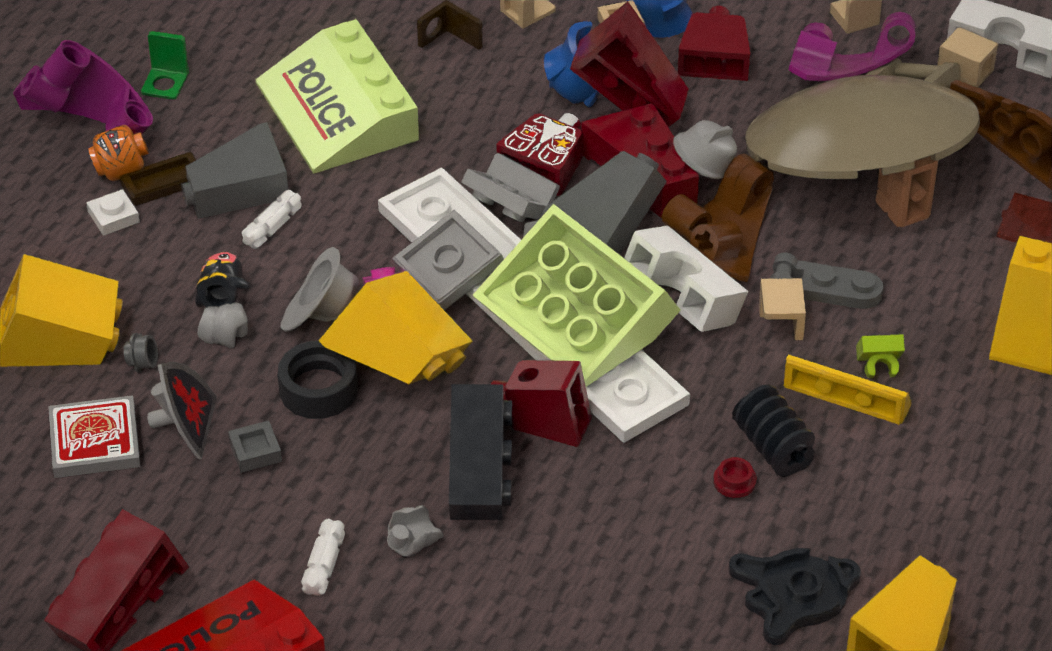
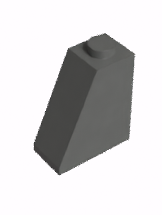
M267 122L253 127L187 165V183L181 184L186 207L193 205L198 219L277 201V198L285 190H288L287 171Z
M622 151L547 205L541 214L544 215L553 204L620 255L667 181L657 171L659 164L642 153L634 157Z

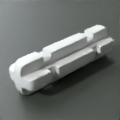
M285 190L277 198V201L270 204L254 222H251L242 231L243 243L253 249L259 248L267 240L265 236L271 237L290 219L288 214L293 216L302 207L300 195L291 190Z
M326 519L321 523L318 532L320 536L316 538L307 564L309 568L305 570L301 581L303 585L302 590L305 594L322 596L326 592L329 583L327 578L331 577L340 550L337 547L342 544L345 536V526L339 520Z

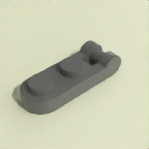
M783 252L776 255L772 267L774 273L770 276V279L802 278L804 300L868 309L875 307L882 299L883 282L878 276L868 271L800 261L794 255Z

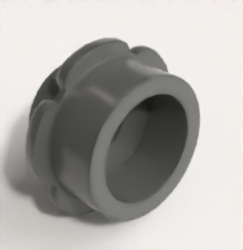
M133 333L130 340L124 345L126 364L134 366L137 373H141L142 369L154 368L157 365L158 347L152 335Z

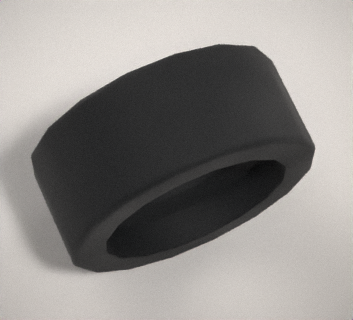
M309 341L296 345L286 352L278 363L279 396L284 406L295 415L308 419L332 417L349 408L357 397L358 379L355 360L324 347L319 341ZM314 369L330 370L342 377L333 386L323 389H307L293 382L295 378L304 372Z

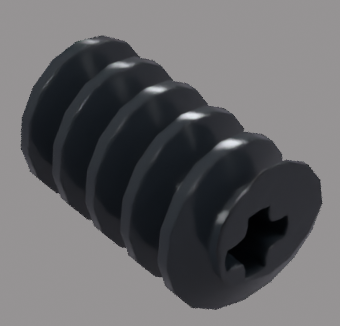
M770 384L761 385L738 401L732 411V419L744 431L749 441L753 442L757 451L763 455L766 462L771 465L778 476L787 477L809 467L815 454L812 448L815 442L814 433L806 429L804 421L797 418L795 410L788 406L786 399L779 395L775 386Z

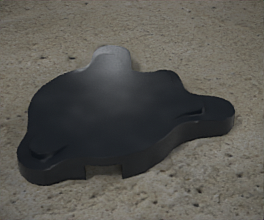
M795 548L763 558L742 553L734 554L729 560L728 568L731 577L756 587L746 593L745 606L764 619L763 637L765 641L772 645H781L791 633L799 628L818 625L838 615L845 606L850 591L859 584L861 569L855 561L839 559L829 555L828 561L819 557L811 556L810 548Z

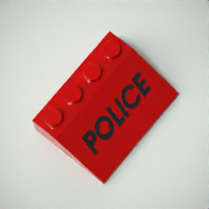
M253 579L121 651H325L324 637L297 606Z

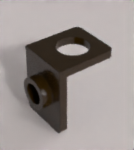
M448 0L443 1L417 20V38L420 48L425 47L447 31L478 50L483 48L482 21ZM434 18H438L436 28L431 34L427 35L426 31L429 23Z

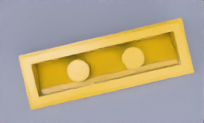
M788 355L786 358L785 388L896 424L903 423L911 407V400L907 392L792 355Z

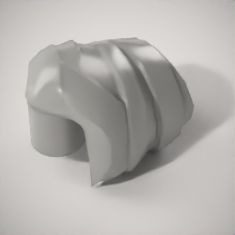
M236 302L224 304L220 307H205L198 326V337L205 343H220L228 348H234L235 336L244 337L248 333V317L242 304Z
M424 505L417 506L416 508L396 510L393 512L388 524L387 542L389 547L405 557L415 556L424 547H428L444 537L442 531L439 528H435L431 523L428 509Z

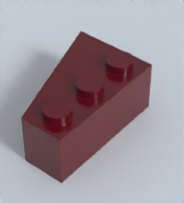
M629 1L579 41L570 70L622 111L653 103L668 127L681 117L689 88Z
M653 103L581 122L583 156L587 160L592 159L600 166H603L620 152L625 151L634 157L642 153L659 164L657 171L667 182L650 207V210L657 216L662 218L666 205L671 199L680 194L687 196L697 203L699 175L676 152L673 145L674 136Z
M122 509L116 519L104 528L101 540L89 557L80 562L75 571V577L65 591L52 601L44 621L58 637L82 651H109L137 622L132 615L147 600L155 603L164 594L159 587L174 572L182 576L189 568V565L164 531Z

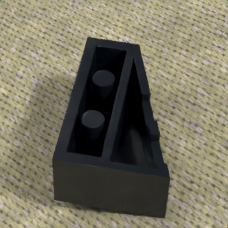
M451 384L450 520H502V506H511V480H503V466H511L512 440H504V426H512V400H504L503 384Z

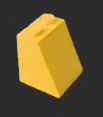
M1019 236L1009 265L989 354L990 360L1052 375V243Z
M24 254L0 307V367L101 364L106 352L114 351L119 337V328L114 327V323L117 322L122 308V299L117 298L119 281Z
M408 271L367 282L319 339V342L324 347L408 384L425 378L431 381L443 371H446L448 374L453 372L464 362L466 356L463 352L473 342Z
M921 555L918 556L851 617L846 651H943L948 634L957 579L952 577L941 566L934 565Z

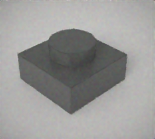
M269 421L228 431L229 443L241 473L282 462L281 449Z

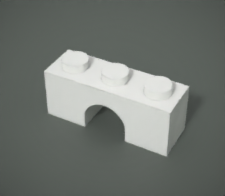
M961 0L950 18L947 38L957 28H963L998 44L1013 46L1018 50L1017 68L1049 78L1052 77V20L987 0Z
M668 225L634 231L624 259L656 284L670 286L679 290L681 294L676 304L681 310L679 314L701 332L731 326L736 322L748 293L744 287Z

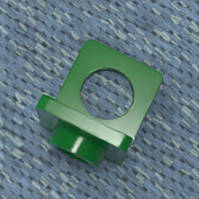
M150 31L148 34V44L152 69L141 89V94L174 100L178 97L189 74L185 37ZM161 78H169L175 82L174 86L168 90H157L153 87V83Z

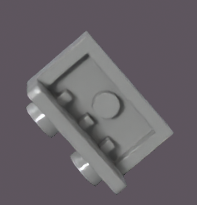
M499 153L495 154L487 173L467 169L461 182L474 189L472 196L489 205H493L494 202L503 205L502 213L520 222H524L525 217L539 220L543 216L541 213L544 208L554 201L559 191L558 184Z

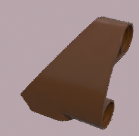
M740 154L728 165L713 200L701 207L683 194L677 195L666 205L662 214V222L687 240L731 278L747 282L750 276L760 227L773 189L774 174L749 155Z

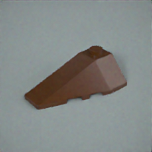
M959 80L951 82V90L966 96L977 106L980 122L977 133L1052 190V117L1040 110Z

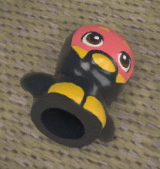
M221 252L209 257L204 262L200 275L201 279L196 288L195 304L197 307H202L203 305L206 308L209 306L220 307L224 304L235 303L237 290L250 288L249 282L242 278V264L234 254Z

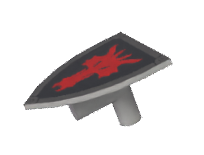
M177 362L160 364L158 369L161 383L156 384L152 388L151 394L163 409L149 412L147 416L148 423L151 428L175 423L178 432L197 459H202L217 396L202 377L187 365Z

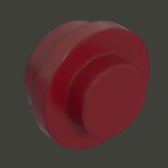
M739 457L723 460L713 475L714 487L719 493L727 497H745L752 493L756 487L757 476L747 460Z

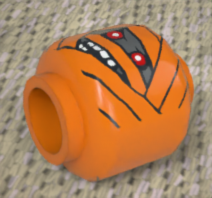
M120 125L97 134L93 138V146L88 148L99 177L105 175L111 181L119 180L120 176L142 169L144 167L143 156L149 154L142 133L133 134L127 125Z

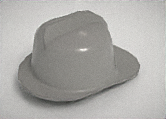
M709 120L699 121L686 132L677 134L673 140L675 150L681 159L693 170L711 179L723 178L728 165L737 153V144L732 137V128L730 126L721 127Z
M335 247L326 249L313 264L304 284L286 308L281 321V329L285 332L292 331L300 326L307 318L324 322L335 320L352 301L359 285V279L340 264V252Z

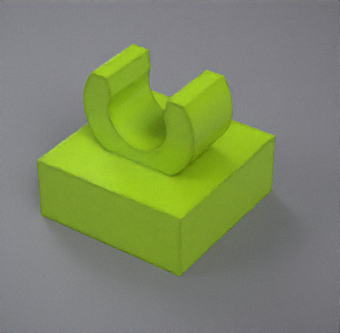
M904 335L862 336L856 345L858 361L868 360L865 365L866 376L874 378L876 373L875 364L878 362H883L888 366L890 377L897 375L899 370L897 359L905 351Z

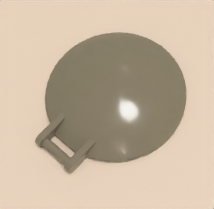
M896 58L870 71L866 75L827 81L803 89L783 99L753 120L746 131L745 139L750 156L755 161L767 160L768 168L771 170L806 178L854 179L858 178V171L881 168L883 175L914 169V161L931 156L932 160L938 161L953 154L968 144L976 135L980 125L979 111L973 101L961 93L950 89L951 82L960 79L959 64L945 62L939 66L903 63L901 59Z

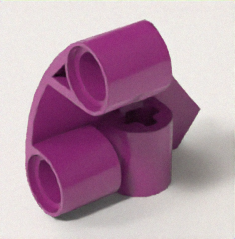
M892 13L883 23L874 50L872 52L851 55L834 54L837 42L833 41V34L830 28L823 23H810L799 34L788 70L804 80L814 81L835 80L872 71L891 62L912 47L916 35L915 21L907 13ZM900 25L909 31V35L905 39L897 40L890 36L889 30L893 26Z
M72 40L62 41L42 67L35 65L13 92L21 110H50L54 113L61 111L77 114L105 123L106 131L120 125H127L133 134L141 132L143 135L153 122L150 110L133 87L105 60Z

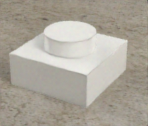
M123 189L86 202L88 213L103 236L139 223L138 212Z

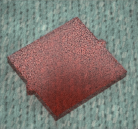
M1015 192L1008 209L1002 211L1001 217L1003 220L996 237L1015 243L1018 242L1019 236L1052 243V202Z

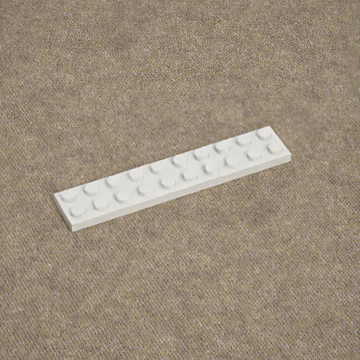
M443 168L378 200L379 212L411 242L415 241L453 210L457 211L502 254L504 259L521 241L519 237ZM491 274L466 293L535 360H550L474 298L473 294ZM642 349L586 387L591 413L623 443L684 409L690 403V393Z

